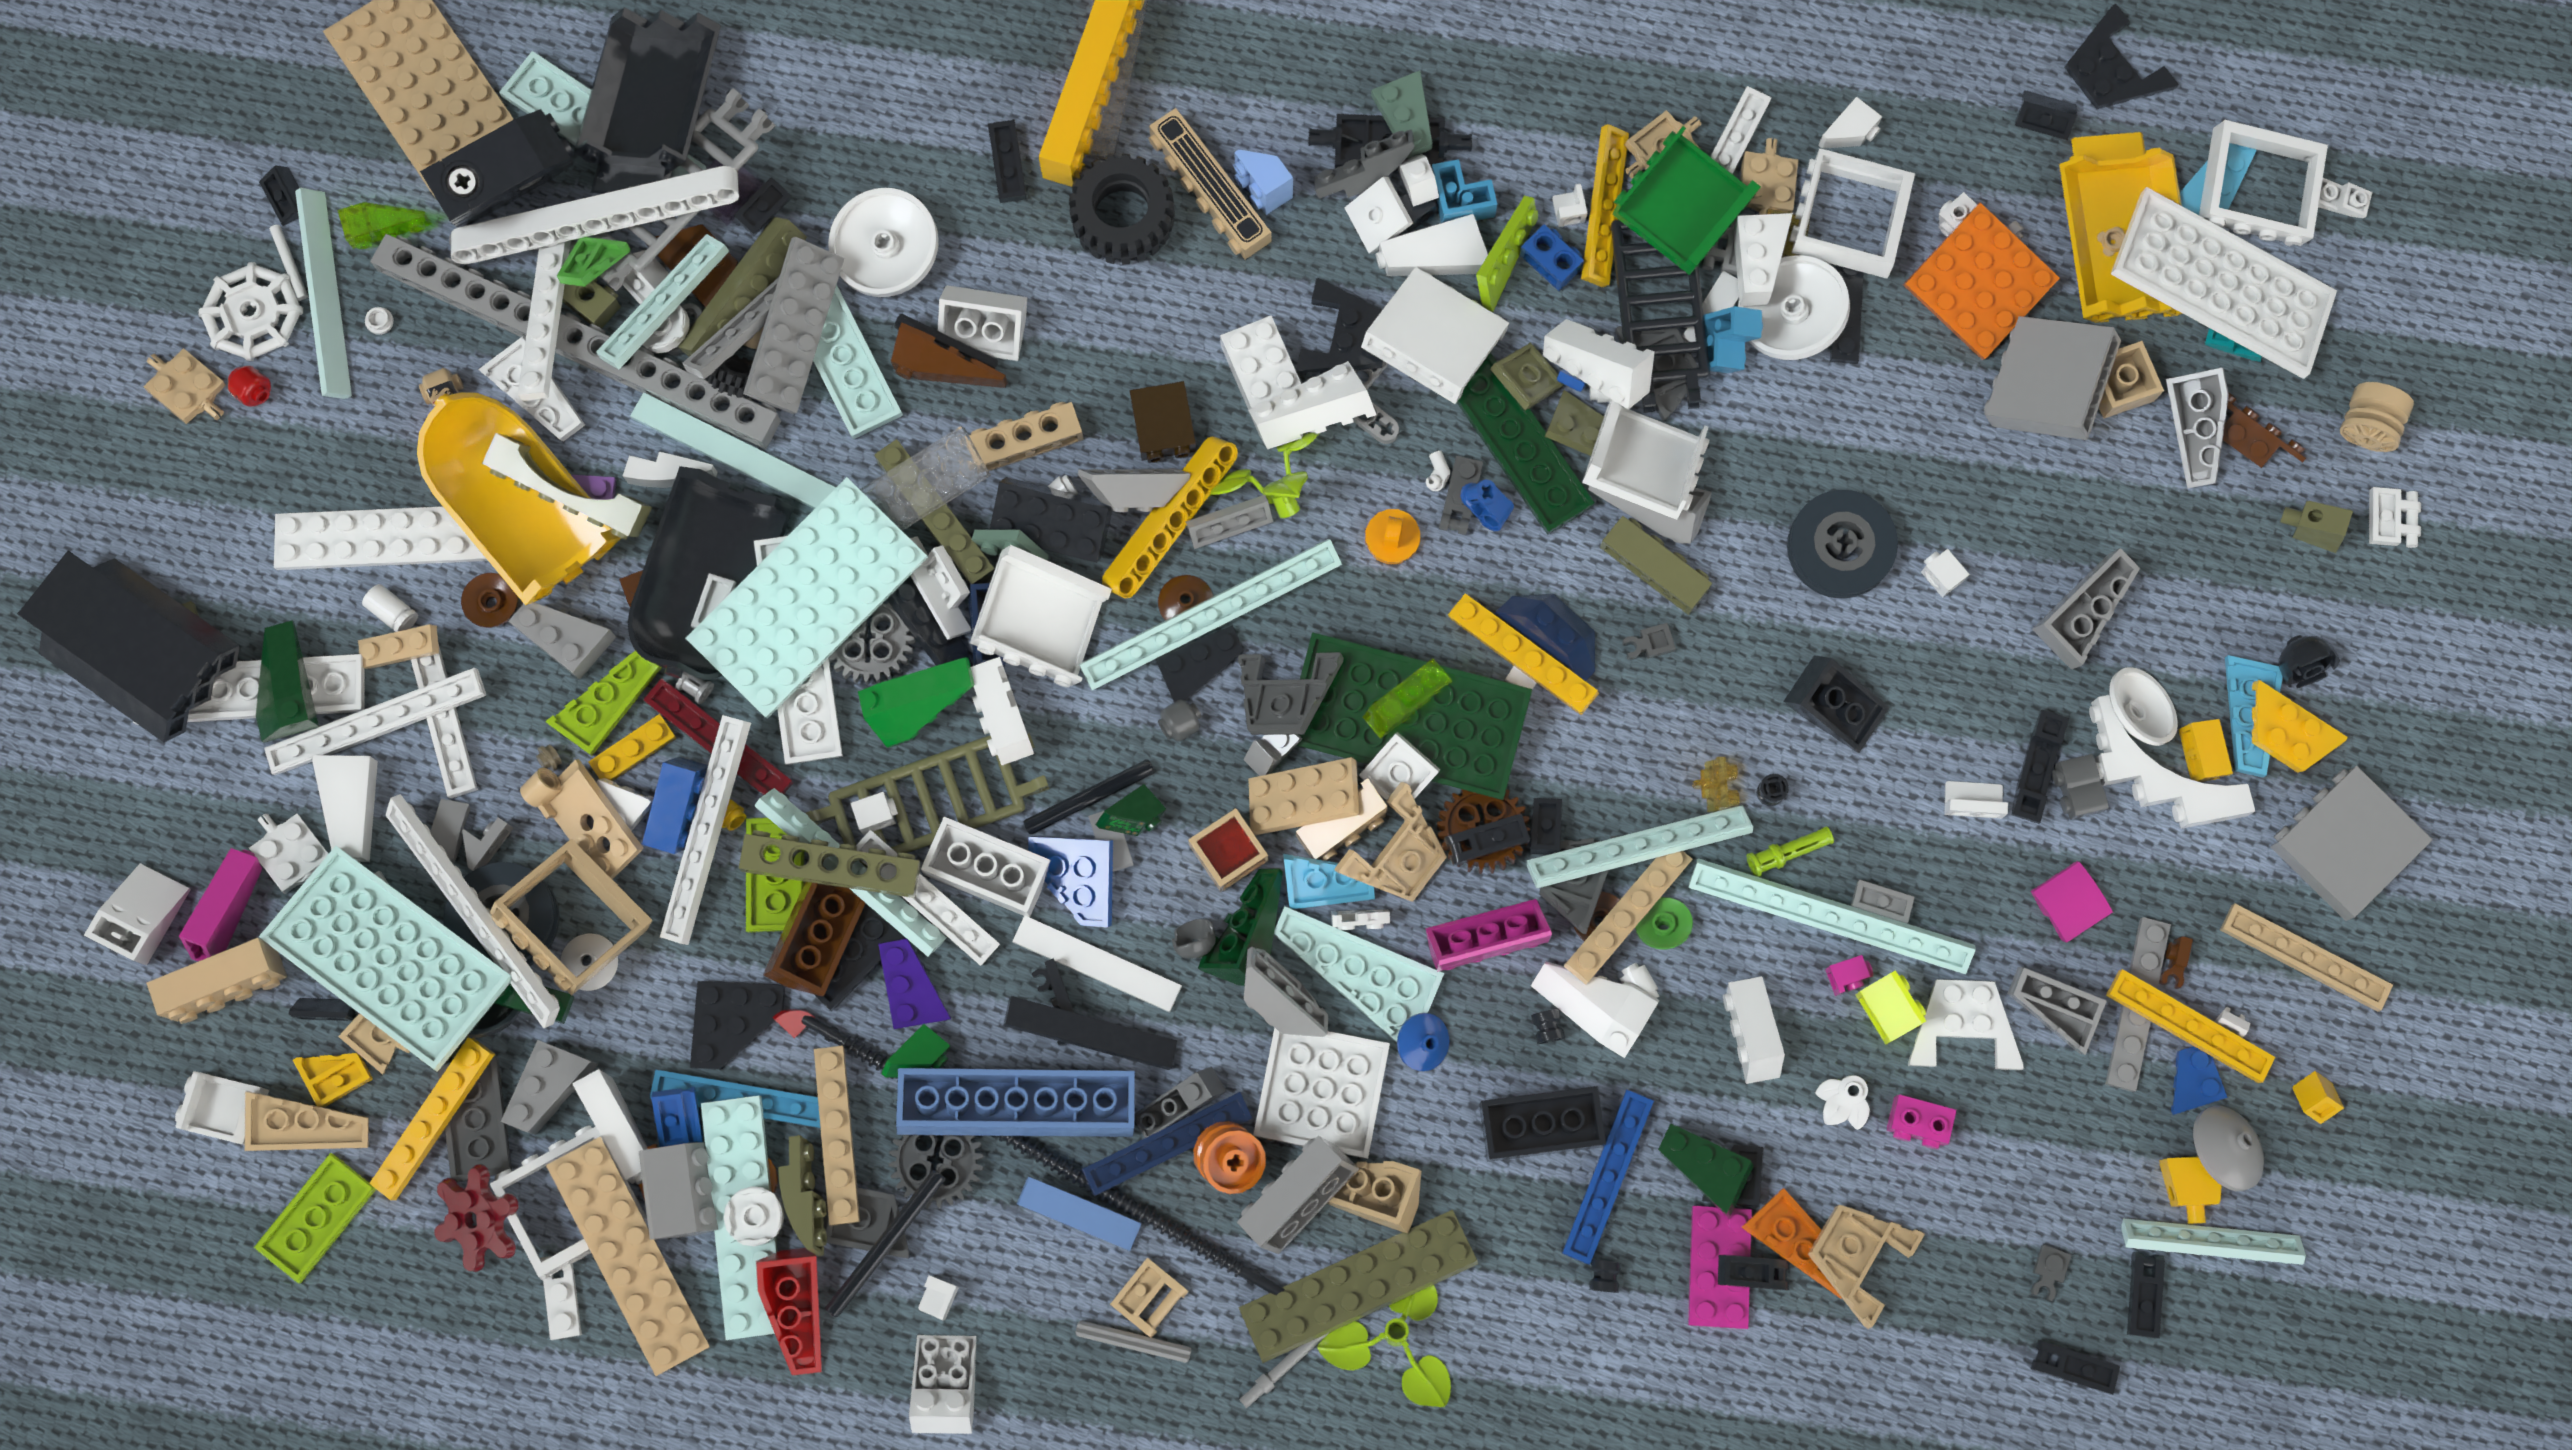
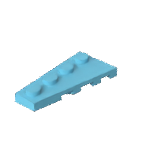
M2229 143L2219 208L2229 209L2257 149ZM2208 161L2180 192L2182 207L2197 215L2200 212Z
M2228 655L2225 657L2235 772L2263 778L2267 775L2270 755L2252 744V729L2254 727L2252 707L2256 706V691H2252V684L2255 681L2261 680L2280 693L2283 676L2279 666Z

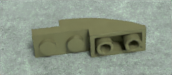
M801 1135L789 1137V1165L778 1167L783 1204L792 1228L806 1249L817 1256H824L827 1234L823 1225V1217L826 1216L827 1208L823 1197L812 1191L815 1187V1178L811 1171V1161L814 1160L815 1156L814 1148L811 1142Z

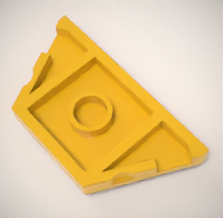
M2261 680L2253 682L2252 691H2256V706L2252 707V720L2254 722L2252 744L2297 773L2305 771L2347 740V736Z

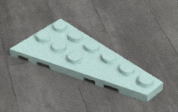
M1285 906L1274 930V935L1396 1042L1400 1028L1408 1018L1418 1013H1428L1444 975L1440 971L1437 972L1433 968Z

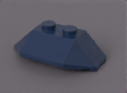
M1555 594L1512 596L1494 613V615L1584 681H1587L1594 674L1595 631Z

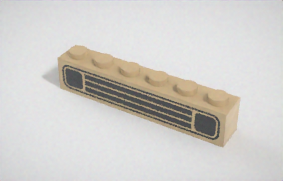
M1176 108L1149 125L1150 137L1148 139L1156 151L1161 150L1166 156L1164 158L1165 163L1172 172L1177 170L1182 177L1180 181L1188 193L1193 191L1197 196L1196 203L1203 213H1210L1213 217L1212 224L1218 233L1226 234L1229 238L1228 245L1234 254L1238 255L1240 253L1246 260L1272 242L1269 228Z

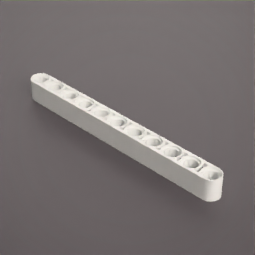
M720 166L459 227L451 232V258L459 264H471L730 204L739 198L738 173L732 167Z

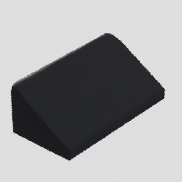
M275 165L259 183L281 225L285 226L299 218L295 193L299 186L289 167Z
M299 998L289 1010L290 1017L299 1020L353 1021L356 1013L355 1009L341 999Z

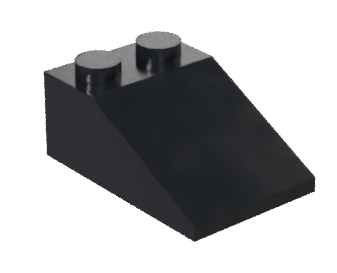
M1815 655L1783 701L1800 716L1857 753H1860L1889 709L1886 703L1832 658Z

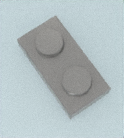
M1858 880L1851 906L1908 924L1914 896Z

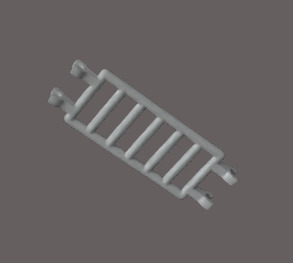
M733 88L727 94L725 103L717 111L712 108L707 109L696 120L691 142H695L722 165L732 167L738 171L758 150V144L755 141L763 133L771 131L776 125L767 118L768 115L760 108L754 113L752 122L743 131L729 122L736 113L743 112L749 106L741 98L742 95ZM711 121L745 147L734 159L701 134L702 130ZM689 158L680 165L689 173L703 171ZM699 211L679 215L677 218L661 219L669 227L658 238L642 225L627 227L650 247L639 258L629 252L613 267L600 274V276L617 292L623 285L624 278L632 269L638 272L642 271ZM607 232L594 235L595 238L617 241Z

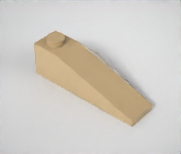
M1394 1161L1355 1163L1359 1170L1327 1204L1408 1234L1419 1205L1421 1170Z

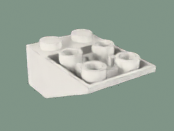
M139 864L101 906L84 936L135 962L147 966L191 889L143 864Z
M917 1335L909 1411L912 1433L972 1434L976 1336Z

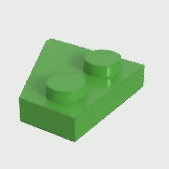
M591 237L579 238L557 274L559 282L561 284L585 287L630 252L628 243Z

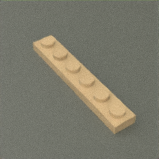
M1684 851L1657 857L1567 961L1564 967L1587 985L1693 859Z
M2237 904L2231 905L2220 928V931L2377 1012L2382 1010L2393 987L2391 983Z
M844 1046L814 1049L829 1225L860 1222Z

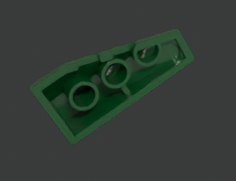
M1259 869L1240 896V901L1243 903L1242 906L1233 915L1228 913L1224 919V922L1228 924L1227 928L1220 938L1216 937V943L1212 950L1202 957L1198 966L1199 970L1233 984L1245 986L1248 949L1251 947L1263 949L1271 956L1283 876L1281 869Z

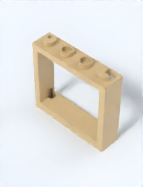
M572 839L495 901L490 911L495 924L500 928H505L512 935L515 944L521 949H526L533 956L535 964L542 970L546 969L554 977L555 984L561 990H567L571 995L638 939L653 921ZM563 863L631 929L629 933L577 977L508 909Z

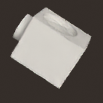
M1948 549L1941 554L1936 551L1924 561L1926 566L1921 571L1942 598L1964 582L1970 575Z
M884 792L851 803L858 828L863 835L867 834L870 830L873 832L896 824L893 817L898 814L893 798L887 799Z

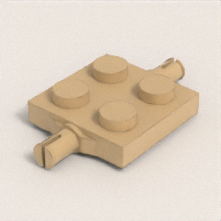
M1667 110L1625 143L1626 148L1636 159L1634 164L1626 168L1627 175L1630 173L1629 177L1633 178L1639 170L1646 171L1649 167L1646 163L1656 150L1661 153L1665 148L1663 145L1664 140L1672 131L1677 134L1682 126L1686 127L1683 136L1699 148L1693 141L1690 133L1701 126L1700 120L1697 121L1698 118L1694 116L1683 125L1676 121Z
M1772 138L1766 139L1765 153L1745 151L1742 156L1740 181L1748 186L1753 180L1761 186L1746 207L1759 212V215L1775 212L1792 213L1794 210L1798 160L1776 155L1778 140L1775 138L1773 141Z
M183 348L167 363L162 361L156 354L150 355L153 360L148 357L147 363L154 367L157 373L143 386L144 389L186 425L197 414L204 411L209 413L215 420L220 418L218 414L220 416L224 414V411L213 402L216 395L226 384Z

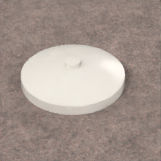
M894 188L872 189L857 195L839 211L829 234V252L844 258L840 277L850 287L869 296L890 297L902 294L915 287L928 274L938 252V231L930 212L913 195Z
M1796 255L1781 258L1768 305L1740 306L1739 300L1738 307L1762 310V335L1759 339L1749 341L1753 347L1761 353L1776 359L1797 360L1823 351L1840 336L1848 321L1850 298L1846 284L1835 268L1820 259Z

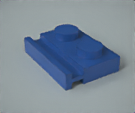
M690 1087L687 1090L679 1088L652 1092L651 1099L659 1146L666 1147L695 1142L703 1143L695 1087Z

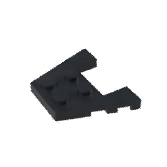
M2116 3L2112 5L2064 67L2095 109L2128 102L2131 99L2143 96H2152L2163 91H2172L2179 85L2165 66L2146 78L2140 79L2109 37L2130 23Z
M1316 278L1311 304L1338 309L1339 311L1330 353L1301 348L1296 367L1297 375L1304 376L1307 372L1318 371L1320 374H1323L1349 361L1354 371L1382 368L1383 360L1361 348L1366 331L1382 310L1320 278Z

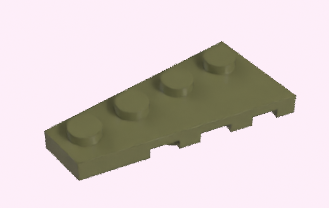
M1563 390L1545 437L1591 456L1604 416Z

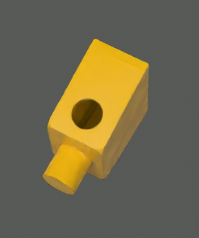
M2199 1157L2159 1160L2171 1207H2186L2188 1224L2206 1223L2205 1206L2220 1204L2221 1185L2206 1171Z

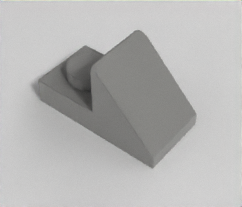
M1298 734L1264 735L1262 739H1255L1243 760L1259 776L1268 775L1294 749L1302 738Z
M498 817L495 822L492 821L486 826L483 831L484 837L481 841L462 829L468 868L474 871L481 866L487 865L514 828Z

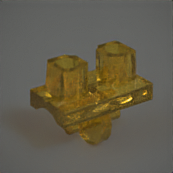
M1716 757L1715 760L1706 761L1705 769L1700 770L1701 779L1693 781V788L1701 789L1702 799H1707L1708 812L1721 811L1740 803L1738 791L1728 790L1727 781H1733L1737 778V764L1726 762V757Z

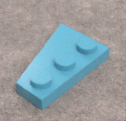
M1283 854L1290 909L1375 899L1373 886L1337 873L1334 870L1338 865L1336 862Z

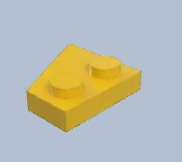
M358 1053L336 1056L324 1055L310 1058L298 1057L293 1059L316 1106L324 1108L373 1080L365 1062Z

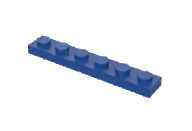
M1629 1090L1625 1091L1607 1136L1606 1145L1602 1149L1561 1254L1590 1265L1653 1105V1100Z

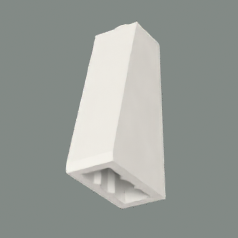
M1474 214L1379 242V252L1376 253V260L1380 269L1385 268L1387 276H1409L1415 267L1431 275L1477 274L1488 253Z
M313 755L312 762L331 850L337 846L359 863L370 862L378 761L371 756Z
M598 1069L572 1083L625 1180L632 1184L635 1182L636 1184L643 1183L639 1151L647 1150V1145L614 1079Z

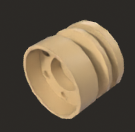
M2378 382L2358 384L2349 403L2350 410L2346 412L2344 416L2345 421L2342 422L2340 427V434L2347 441L2371 451L2389 452L2396 450L2401 441L2400 437L2404 433L2403 425L2408 422L2413 409V399L2401 389Z

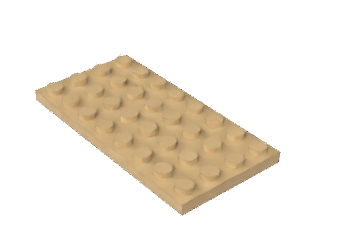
M373 0L323 31L428 188V184L420 173L421 170L439 160L442 161L441 159L514 120L432 0Z

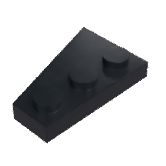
M1232 625L1169 651L1155 660L1173 702L1180 699L1187 701L1236 660L1239 655L1243 654L1244 650Z

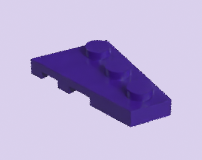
M904 938L879 943L893 1029L950 1020L951 1016L941 1001L935 986H933L911 942Z

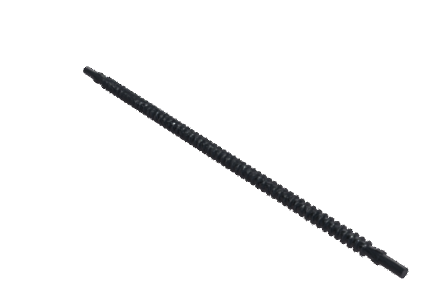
M805 1015L803 1017L802 1023L824 1036V1040L844 1046V1049H847V1054L854 1053V1058L861 1057V1062L868 1061V1065L870 1067L875 1065L877 1071L884 1069L887 1061L886 1055L880 1056L879 1051L873 1052L871 1046L866 1048L864 1042L859 1044L857 1038L854 1040L850 1039V1034L845 1036L834 1026L830 1027L812 1016ZM998 1136L1000 1142L1005 1140L1007 1146L1011 1144L1014 1146V1150L1021 1149L1022 1155L1028 1153L1029 1159L1035 1157L1036 1163L1042 1161L1043 1167L1048 1165L1050 1166V1171L1055 1169L1058 1171L1057 1174L1059 1176L1064 1174L1066 1180L1071 1178L1073 1184L1078 1182L1080 1188L1085 1186L1087 1192L1091 1191L1081 1170L1083 1168L1076 1169L1074 1163L1069 1165L1067 1159L1062 1161L1060 1155L1055 1157L1053 1151L1049 1153L1046 1151V1147L1039 1148L1038 1142L1032 1144L1031 1138L1025 1140V1136ZM1110 1188L1095 1195V1197L1101 1195L1102 1201L1108 1199L1109 1205L1116 1204V1209L1123 1208L1125 1214L1130 1212L1132 1218L1137 1216L1139 1222L1144 1220L1146 1226L1153 1225L1154 1231L1160 1229L1161 1235L1167 1233L1168 1239L1175 1238V1243L1182 1242L1184 1248L1189 1246L1191 1252L1196 1250L1198 1256L1203 1254L1205 1260L1212 1259L1213 1265L1219 1263L1220 1269L1226 1267L1227 1273L1234 1272V1277L1241 1276L1251 1286L1256 1285L1274 1295L1284 1292V1288L1262 1276L1261 1272L1257 1269L1248 1268L1245 1266L1244 1261L1239 1263L1237 1261L1238 1258H1231L1229 1252L1227 1254L1222 1253V1248L1219 1250L1215 1249V1244L1208 1245V1240L1201 1241L1199 1235L1194 1237L1192 1231L1187 1233L1185 1227L1180 1229L1178 1223H1171L1170 1218L1164 1220L1163 1214L1157 1216L1156 1210L1149 1211V1206L1142 1207L1140 1201L1135 1203L1133 1197L1128 1199L1126 1193L1123 1195L1119 1193V1189L1114 1191Z

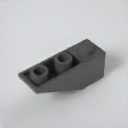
M1208 1067L1197 1071L1136 1112L1134 1120L1146 1138L1199 1110L1225 1093L1226 1089L1213 1067Z

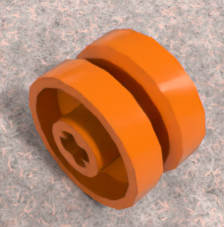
M1230 1121L1217 1122L1207 1127L1197 1138L1193 1149L1194 1163L1198 1172L1214 1188L1227 1194L1243 1193L1252 1188L1262 1177L1266 1166L1265 1151L1260 1141L1243 1126Z

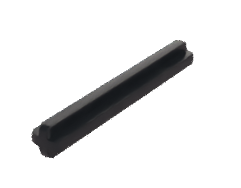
M900 314L896 319L894 327L898 330L901 323L907 324L935 337L934 342L944 349L950 346L958 349V352L964 355L967 361L973 358L993 369L997 367V359L911 317Z

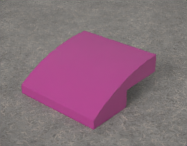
M2079 861L2074 862L2031 890L2040 910L2045 916L2049 917L2058 936L2066 943L2113 913L2104 895Z

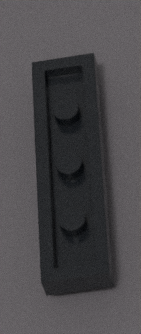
M1835 265V269L1843 278L1849 293L1850 313L1842 333L1831 344L1830 362L1858 364L1864 272Z

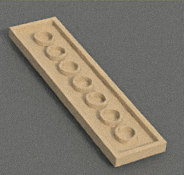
M601 1136L546 1164L655 1376L709 1348L710 1346L655 1240H650L649 1228Z

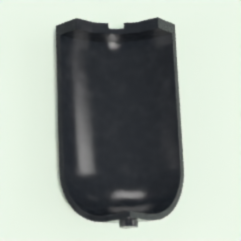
M679 466L630 606L628 633L635 651L645 660L665 668V674L680 679L682 675L693 678L711 680L721 677L722 674L686 639L694 630L691 627V623L708 575L710 573L735 581L737 587L757 567L754 541L784 537L793 506L776 496L744 489L743 493L729 488V482L716 478L701 469Z

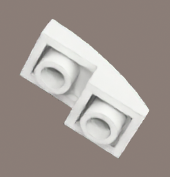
M2323 178L2318 207L2351 217L2365 218L2372 192L2349 182L2342 186Z

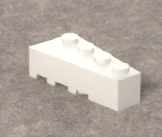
M1568 319L1545 335L1544 357L1626 409H1630L1650 392L1654 351L1646 349L1642 352L1636 349L1635 344L1629 342L1625 344L1614 341V337L1611 335H1597L1594 329Z

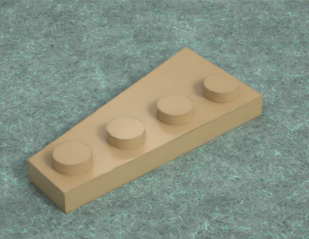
M245 1091V1151L369 1147V1117Z

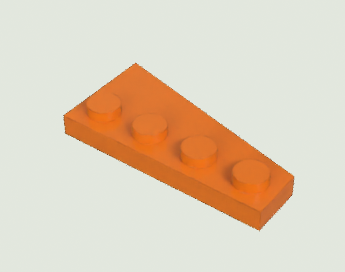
M1784 1188L1781 1189L1741 1228L1842 1299L1808 1255L1821 1229Z

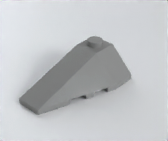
M1589 486L1588 489L1660 535L1671 538L1676 543L1689 544L1699 532L1712 494L1710 491L1695 488L1693 492H1689V494L1693 495L1689 509L1687 511L1682 510L1676 520L1595 487Z

